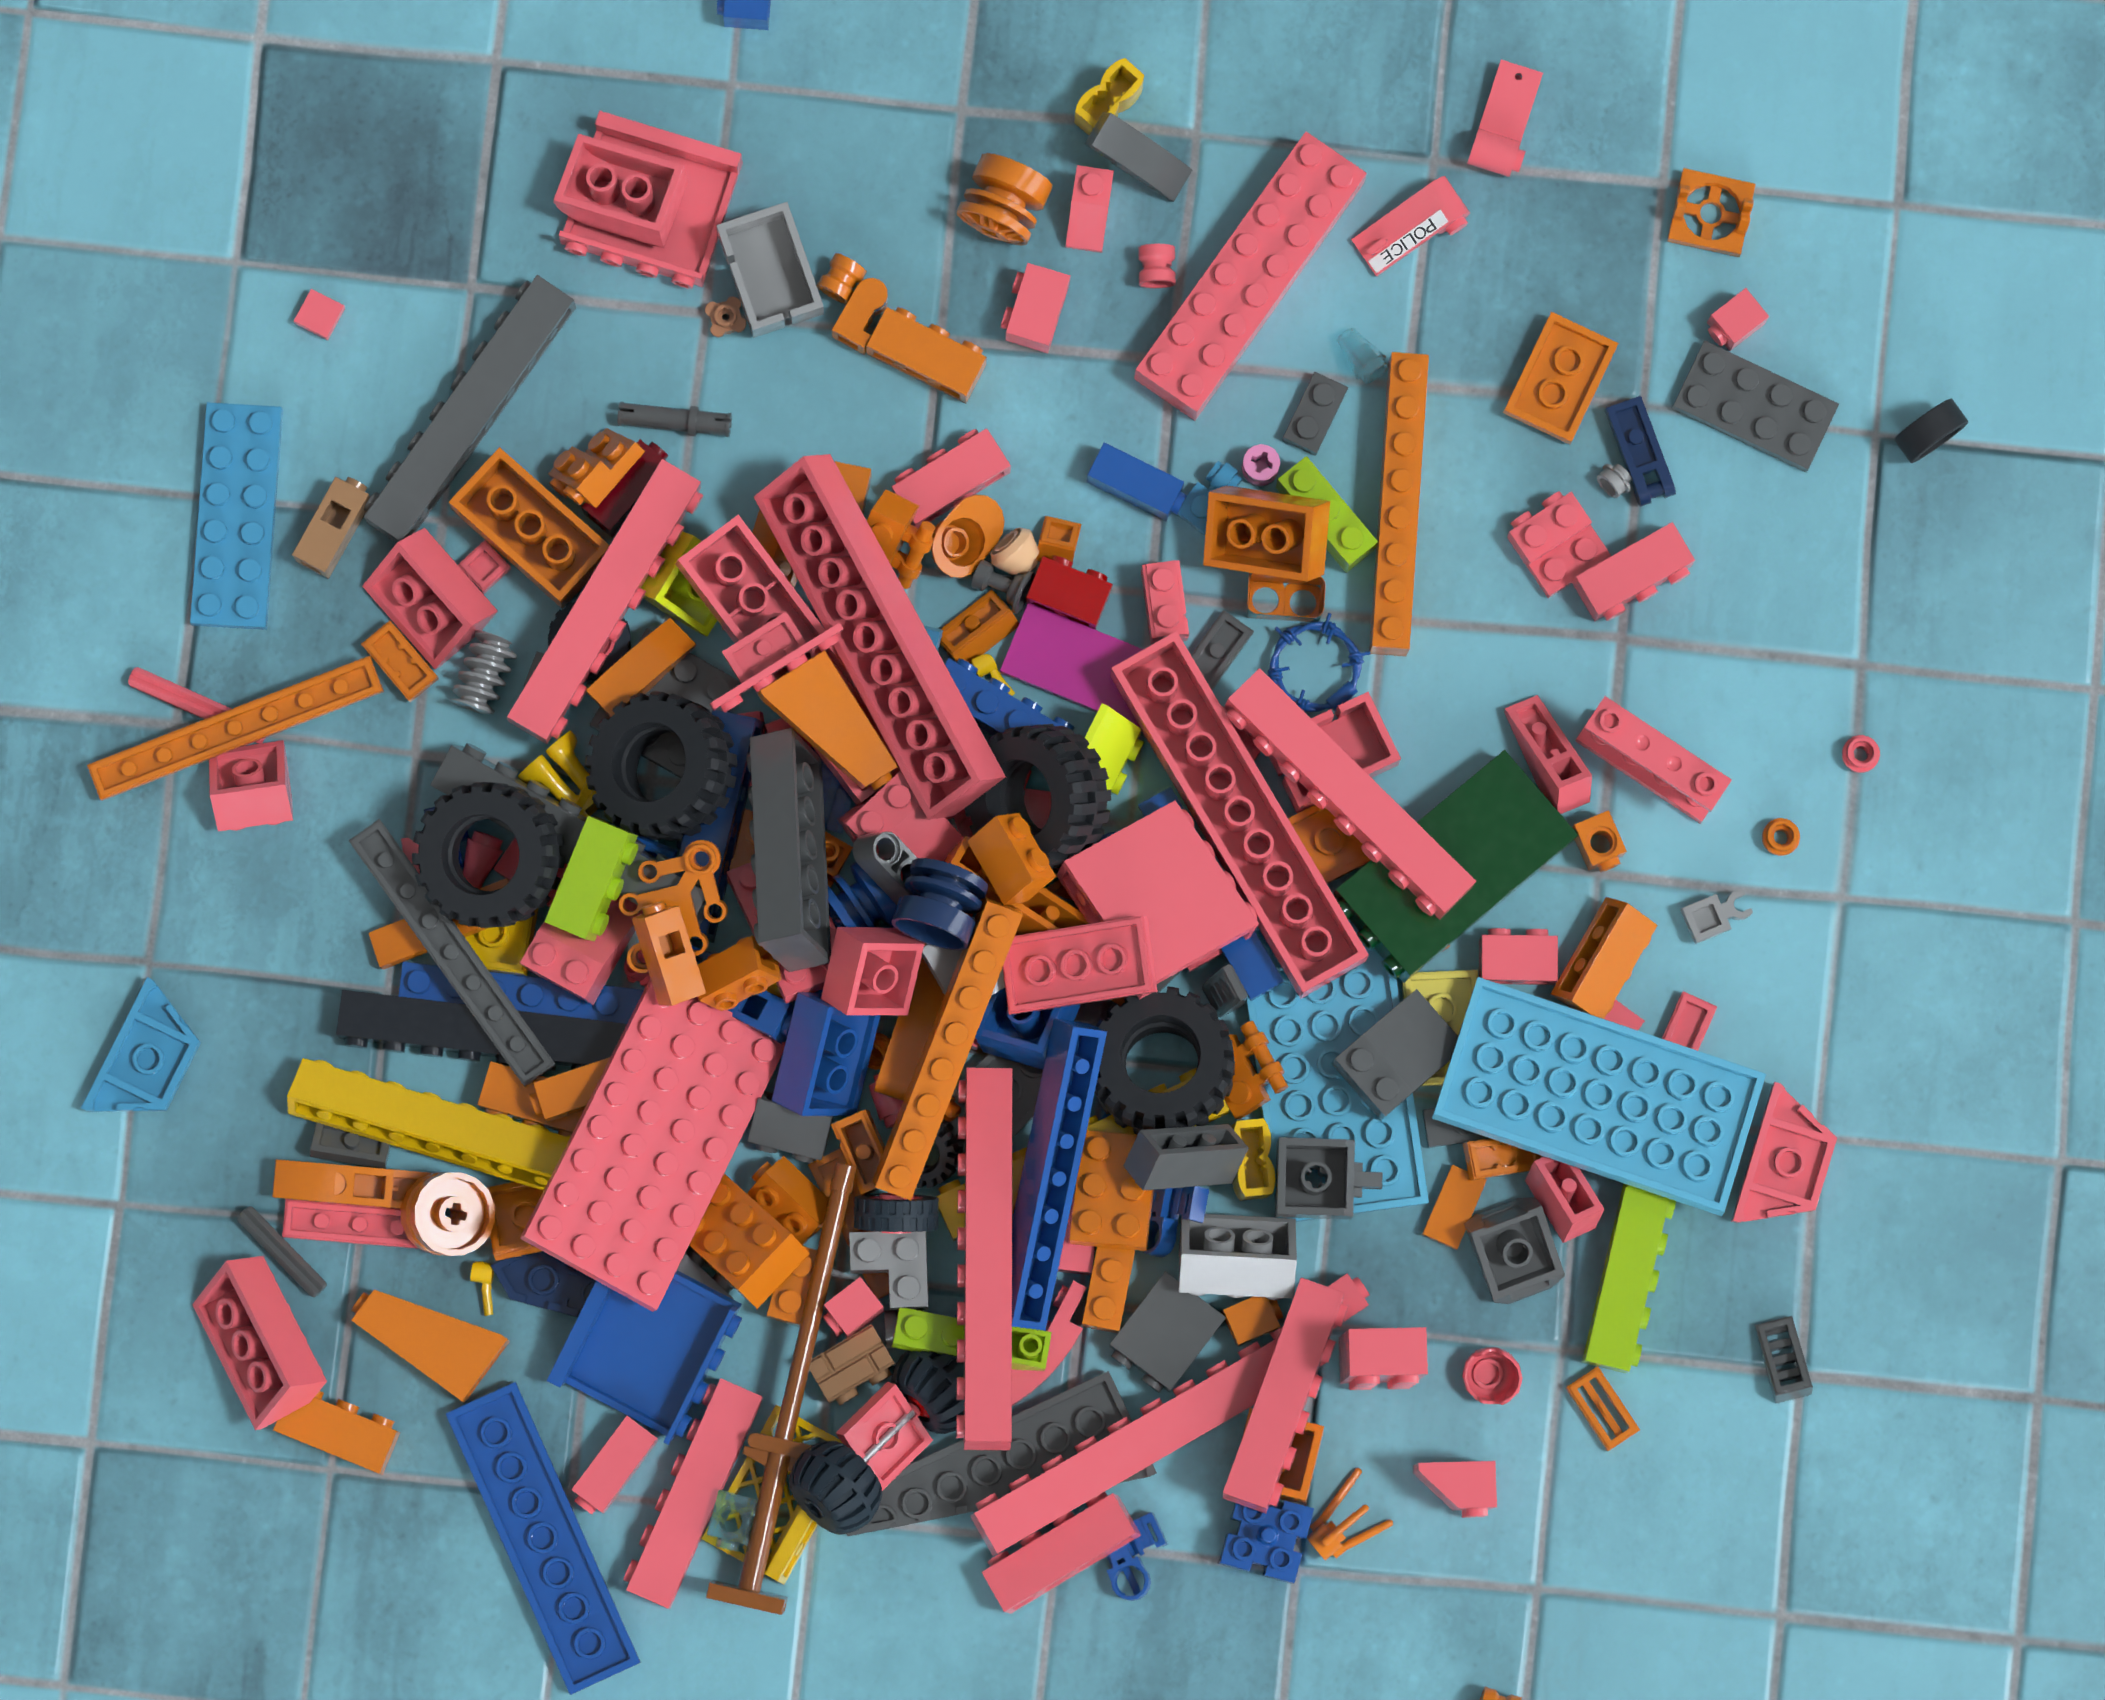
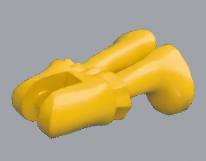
M570 730L554 742L545 752L581 790L579 795H576L560 778L543 754L531 762L517 777L526 783L530 779L539 782L549 788V792L559 802L562 798L574 802L582 808L580 814L588 817L598 810L592 800L596 791L590 790L587 787L586 777L590 774L575 755L574 749L577 745V737Z

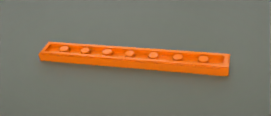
M367 656L90 763L87 767L99 798L103 801L383 693L384 690L370 656Z

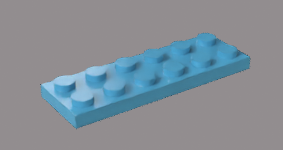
M207 402L190 618L192 626L267 630L283 409L280 406Z

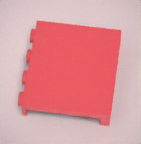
M599 110L595 122V139L683 164L688 183L664 248L585 225L569 216L564 230L559 232L560 243L565 245L566 251L578 256H586L588 252L601 256L600 261L614 267H621L622 263L637 267L636 272L647 277L657 278L658 274L670 277L673 284L683 288L692 289L693 285L703 287L718 241L716 225L724 223L743 164L742 154Z
M1176 800L1065 860L1056 875L1088 924L1142 915L1148 917L1157 984L1242 936L1245 940L1249 939L1259 924L1254 908L1250 903L1244 902L1236 890L1233 877L1229 872L1222 870L1215 859L1212 846L1206 840L1201 839L1194 828V821L1191 815L1185 809H1181ZM1151 993L1137 995L1140 1000Z

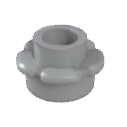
M1611 464L1603 465L1604 470L1597 476V481L1601 488L1613 498H1618L1625 492L1629 493L1631 490L1629 484L1631 476L1627 470L1619 464L1614 466Z

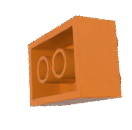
M1227 485L1209 491L1203 565L1306 582L1323 576L1325 572L1330 501Z
M726 1174L723 1175L689 1244L691 1249L756 1309L767 1300L810 1254L785 1227Z

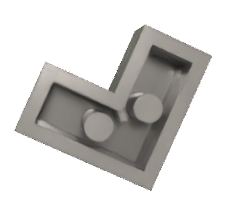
M879 1231L849 1232L850 1274L888 1273L890 1310L898 1311L899 1308L928 1310L926 1231L901 1234L881 1233Z

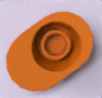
M975 494L966 497L952 509L944 520L935 526L932 535L934 542L931 552L933 554L932 559L941 572L950 577L963 578L971 575L977 569L979 563L991 552L1003 534L1005 521L1003 511L998 503L986 495Z

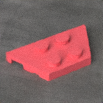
M1774 1082L1772 1084L1731 1222L1741 1223L1816 1210L1837 1137L1827 1127L1821 1125L1803 1104L1800 1105L1785 1090L1781 1083Z

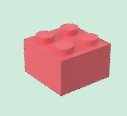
M837 927L821 999L845 1015H908L924 943L907 936L897 928Z

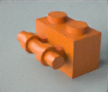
M886 489L872 508L867 522L890 565L898 569L900 573L898 579L902 587L909 589L913 580L917 579L923 567L921 561L924 554L928 553L933 545L934 539L932 535L935 526L928 521H923L919 528L913 526L912 522L919 505ZM904 541L909 543L911 547L908 555L901 552Z

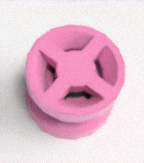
M1264 444L1254 445L1248 449L1242 463V473L1247 482L1260 487L1272 483L1277 477L1280 467L1278 453L1274 448Z

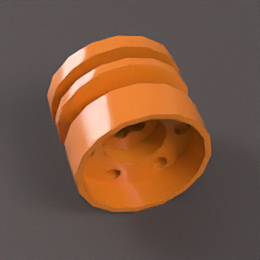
M991 153L982 154L973 173L972 180L983 190L975 188L966 189L964 198L967 201L960 202L957 215L962 221L990 238L1019 246L1027 245L1031 237V232L1028 229L1035 228L1037 219L1026 209L1034 211L1043 210L1053 184L1039 172L1013 159Z

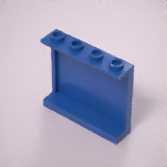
M678 1270L658 1309L654 1312L596 1281L547 1381L559 1388L564 1383H567L665 1435L664 1443L669 1445L676 1435L682 1438L692 1421V1417L687 1415L693 1402L699 1405L709 1387V1384L705 1383L704 1379L709 1369L716 1371L726 1353L720 1347L726 1336L733 1338L742 1321V1317L737 1315L742 1304Z

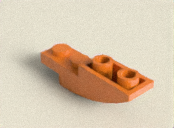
M276 1159L272 1197L401 1208L406 1191L417 1179L430 1173Z

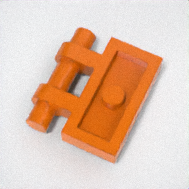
M1249 1021L1240 1027L1246 1038L1243 1044L1240 1043L1237 1035H1229L1234 1051L1235 1075L1232 1078L1233 1087L1229 1096H1225L1224 1099L1235 1119H1242L1271 1100L1264 1088L1269 1083L1275 1094L1288 1088V1084L1283 1077L1285 1071L1279 1061L1275 1062L1267 1047L1269 1041L1264 1032H1259L1254 1021ZM1253 1054L1262 1068L1258 1074L1248 1058Z

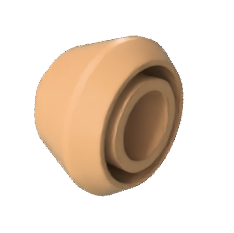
M1019 527L1005 535L991 551V563L993 566L1010 575L1018 573L1026 575L1029 571L1033 570L1038 564L1036 557L1039 554V550L1032 531Z

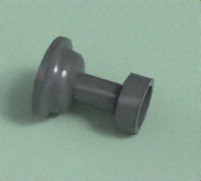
M982 560L974 573L971 587L984 591L987 586L1006 593L1007 603L1012 606L1013 613L1018 614L1026 603V597L1035 574L1029 571L1026 575H1016L1012 580L995 573L993 564Z

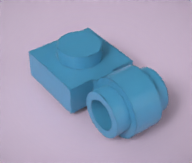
M1218 461L1205 478L1210 482V488L1207 489L1197 482L1187 495L1178 516L1205 535L1209 491L1226 485L1238 487L1243 479L1237 475L1239 471L1227 462L1222 464Z

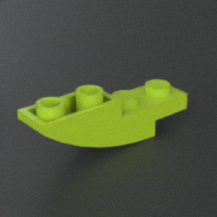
M908 1308L898 1309L892 1347L909 1351H930L940 1355L945 1353L957 1356V1339H964V1325H957V1318ZM1012 1327V1369L1045 1371L1052 1332Z

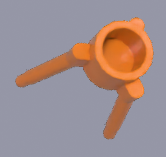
M1356 1468L1320 1517L1310 1525L1313 1532L1307 1536V1540L1325 1561L1332 1555L1337 1559L1346 1550L1393 1526V1521L1389 1519L1341 1543L1346 1539L1343 1532L1369 1510L1367 1505L1361 1506L1338 1526L1332 1521L1325 1525L1361 1475L1362 1470L1360 1468Z

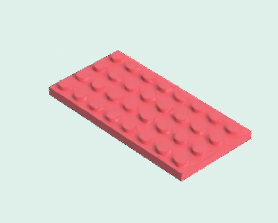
M650 978L520 1239L648 1310L656 1311L755 1111L758 1097H762L783 1054L785 1042L781 1044L734 1018L732 1012L728 1010L720 1011L699 1001L698 997L673 1006L659 1005Z

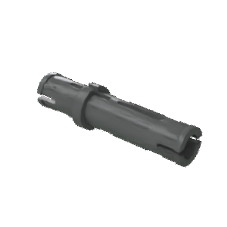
M621 401L619 404L618 426L625 425L688 432V436L695 437L697 433L730 437L731 430L729 428L732 426V413L699 411V407L691 406L690 410L631 404Z

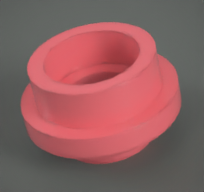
M1857 735L1850 738L1842 749L1844 764L1850 770L1857 773H1865L1872 770L1880 758V750L1877 743L1865 735ZM1857 748L1864 749L1867 754L1866 760H1857L1854 757V750Z

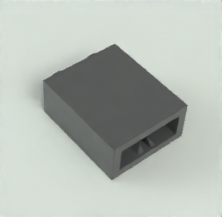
M1165 1271L1110 1343L1109 1347L1114 1350L1111 1357L1128 1370L1132 1365L1145 1374L1141 1380L1158 1393L1163 1388L1170 1392L1226 1317L1199 1296L1179 1293V1281Z

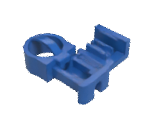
M1199 1186L1154 1189L1147 1251L1142 1252L1160 1258L1166 1257L1172 1251L1176 1242L1179 1215H1183L1182 1219L1203 1223L1209 1189ZM1160 1229L1159 1238L1157 1243L1155 1244L1156 1233Z
M1153 1512L1134 1520L1141 1533L1140 1537L1107 1556L1112 1567L1107 1570L1112 1589L1122 1599L1129 1601L1139 1600L1150 1589L1151 1578L1149 1572L1144 1567L1140 1557L1136 1556L1133 1558V1556L1140 1554V1556L1144 1555L1143 1549L1154 1544L1156 1548L1168 1545ZM1149 1523H1151L1152 1529L1157 1537V1542H1155L1152 1533L1147 1525ZM1131 1566L1143 1574L1144 1587L1142 1590H1140L1130 1568ZM1122 1570L1131 1586L1133 1596H1126L1118 1588L1117 1580Z

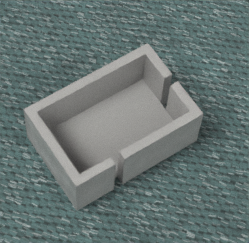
M788 202L716 225L717 235L727 264H730V272L753 338L785 328V319L790 318L791 324L794 325L824 315V306Z

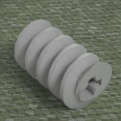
M476 630L475 637L482 643L470 644L469 650L476 657H466L463 661L464 665L471 671H460L458 673V678L466 685H454L452 691L460 699L448 700L476 713L494 714L495 710L487 704V701L500 700V696L492 688L493 686L505 687L506 682L498 674L499 672L511 673L512 669L503 661L505 658L516 659L517 655L509 648L512 643L492 633Z

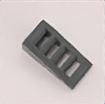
M1230 964L1222 967L1202 986V990L1210 1005L1217 1011V1017H1223L1244 1006L1248 996L1233 966Z
M1789 1316L1755 1325L1775 1403L1811 1395L1813 1386L1793 1317ZM1788 1332L1789 1338L1768 1343V1336ZM1792 1347V1353L1772 1357L1771 1352ZM1796 1363L1797 1368L1781 1372L1776 1370L1778 1366ZM1800 1378V1382L1785 1386L1780 1384V1382Z

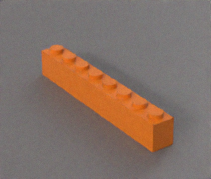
M1392 352L1388 362L1370 654L1406 657L1410 649L1429 355Z
M987 897L982 899V908L975 916V928L969 946L961 952L872 1179L876 1188L911 1201L1023 914L1019 909L1003 905V903Z

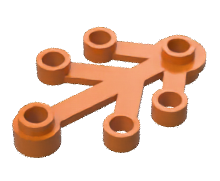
M696 840L686 847L683 856L659 862L656 860H646L638 868L639 878L645 883H654L662 875L685 871V873L675 886L642 894L635 892L626 893L619 900L620 911L624 915L634 916L642 910V907L664 901L665 906H679L689 939L696 936L703 942L701 950L693 949L694 955L702 954L708 948L709 942L707 936L700 930L691 892L699 880L706 901L703 910L705 918L712 923H718L725 919L728 908L726 903L720 900L714 873L721 864L719 849L708 840ZM698 852H705L709 856L707 865L702 866L696 862V854ZM649 864L655 866L657 870V875L652 879L647 878L644 874V867ZM627 897L636 899L638 906L635 911L626 909L624 902ZM712 904H718L722 908V915L719 918H714L710 915L709 907ZM638 942L629 949L627 962L632 970L638 973L648 972L646 963H642L638 959V952L641 950L640 943Z

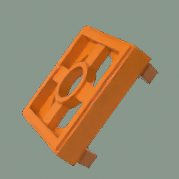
M1683 168L1667 242L1740 257L1744 237L1751 219L1750 214L1754 204L1752 199L1756 184ZM1711 186L1708 199L1703 200L1700 204L1687 202L1688 196L1696 189ZM1722 189L1727 190L1735 198L1739 213L1725 210L1724 205L1720 202ZM1707 204L1716 205L1721 211L1720 220L1713 224L1705 222L1700 215L1701 208ZM1684 214L1696 217L1698 223L1702 226L1700 237L1688 228ZM1722 223L1736 225L1727 236L1717 240L1712 239L1713 229L1719 227Z

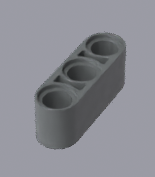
M892 832L860 835L853 844V856L858 865L896 905L900 897L913 895L905 888L906 879L912 876L910 874L911 864L913 860L917 859L913 852ZM876 845L878 846V849H879L878 855H877V852H876ZM901 871H902V874H903V881L901 880V876H900V875H901Z

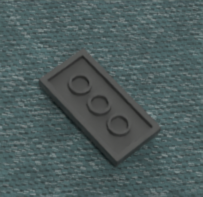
M1704 340L1672 409L1807 472L1839 403Z

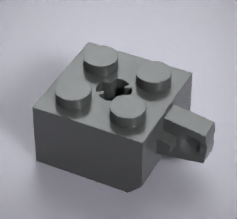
M1279 1137L1276 1143L1275 1217L1351 1220L1353 1218L1354 1198H1362V1189H1382L1383 1173L1363 1172V1163L1354 1162L1355 1140ZM1311 1169L1318 1170V1176L1325 1178V1183L1320 1182L1319 1188H1313L1312 1183L1305 1180V1174L1309 1176L1312 1172Z

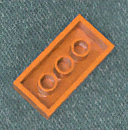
M500 447L449 501L450 507L455 514L562 609L587 584L610 546Z

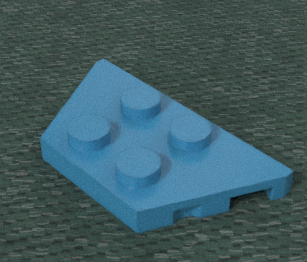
M146 978L81 1109L87 1112L167 1111L201 1042L152 979Z

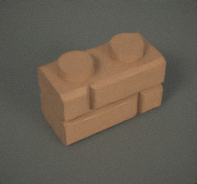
M870 1324L814 1357L809 1370L828 1403L830 1404L836 1400L839 1406L858 1396L859 1393L856 1388L865 1382L870 1381L871 1385L875 1386L890 1377L892 1373L889 1368L893 1367L895 1363L873 1325Z

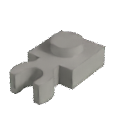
M1744 890L1734 891L1722 904L1717 894L1680 910L1695 944L1731 930L1728 919L1744 920L1753 913L1751 908L1741 912L1734 907V901L1745 895Z

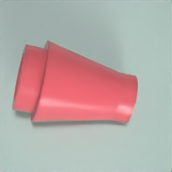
M474 830L472 839H467L463 875L473 887L480 889L503 852L500 849L503 840Z

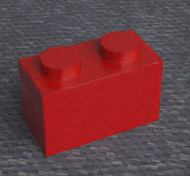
M1052 555L1051 559L1043 556L1027 594L1026 604L1029 602L1096 630L1112 591L1113 584L1107 582L1108 577L1092 569H1087L1086 573L1072 568L1073 563L1060 556Z

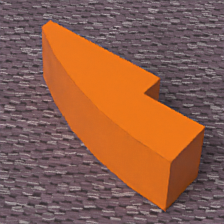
M669 618L620 658L586 691L612 717L615 714L612 711L615 705L621 701L631 704V696L640 693L646 694L697 645Z

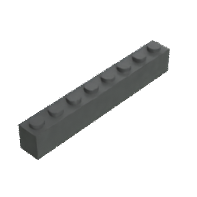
M536 275L532 282L527 280L520 287L515 296L518 302L510 313L505 310L500 315L494 325L496 333L489 342L484 340L478 346L472 356L475 362L468 372L461 371L455 378L450 388L453 390V393L446 403L440 401L435 406L429 416V420L432 422L424 433L421 431L416 433L407 447L410 453L403 463L397 461L386 476L388 484L381 493L375 492L367 501L364 510L367 512L364 516L367 524L393 542L397 543L417 532L576 309L573 298L539 275Z
M466 743L464 747L451 745L430 785L446 795H450L452 789L456 787L472 785L475 782L508 784L509 786L520 787L528 791L529 796L539 798L546 805L544 810L547 814H553L556 818L558 825L554 827L557 834H563L565 846L559 847L560 857H565V863L568 865L587 817L580 814L582 808L568 799L562 798L559 802L548 796L550 789L539 782L531 779L528 783L516 777L518 773L516 769L501 761H498L496 765L484 759L487 753L470 743ZM594 816V818L607 822L599 817ZM490 819L496 824L512 832L511 829L505 823L495 819ZM637 839L635 842L638 844L636 857L631 865L626 864L621 879L624 880V885L620 895L623 896L629 892L642 894L677 885L684 874L682 872L662 875L654 883H645L639 878L638 868L646 860H656L659 862L671 858L660 853L656 857L644 851L646 845ZM649 864L644 867V874L647 878L652 879L657 875V870L655 866ZM698 880L691 895L700 926L705 917L703 910L706 901ZM627 897V898H626V899L630 900L631 902H633V903H635V904L638 905L636 899H634V898H632V897Z

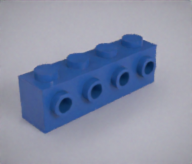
M949 658L946 661L945 666L976 723L988 733L995 735L1013 727L1042 724L1064 726L1072 729V731L1075 729L1072 724L1058 716L1052 720L1041 714L1040 712L1043 708L1026 697H1023L1020 701L1008 694L1010 688L999 680L991 678L988 682L976 675L978 669L969 662L960 658L957 663Z

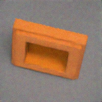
M1045 516L1038 542L1039 554L1036 559L1041 562L1043 556L1051 559L1052 555H1056L1073 563L1082 524Z

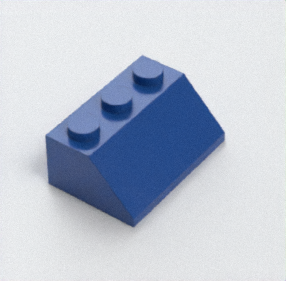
M798 992L771 1101L801 1116H851L857 1113L881 1015H845L821 999L822 993Z

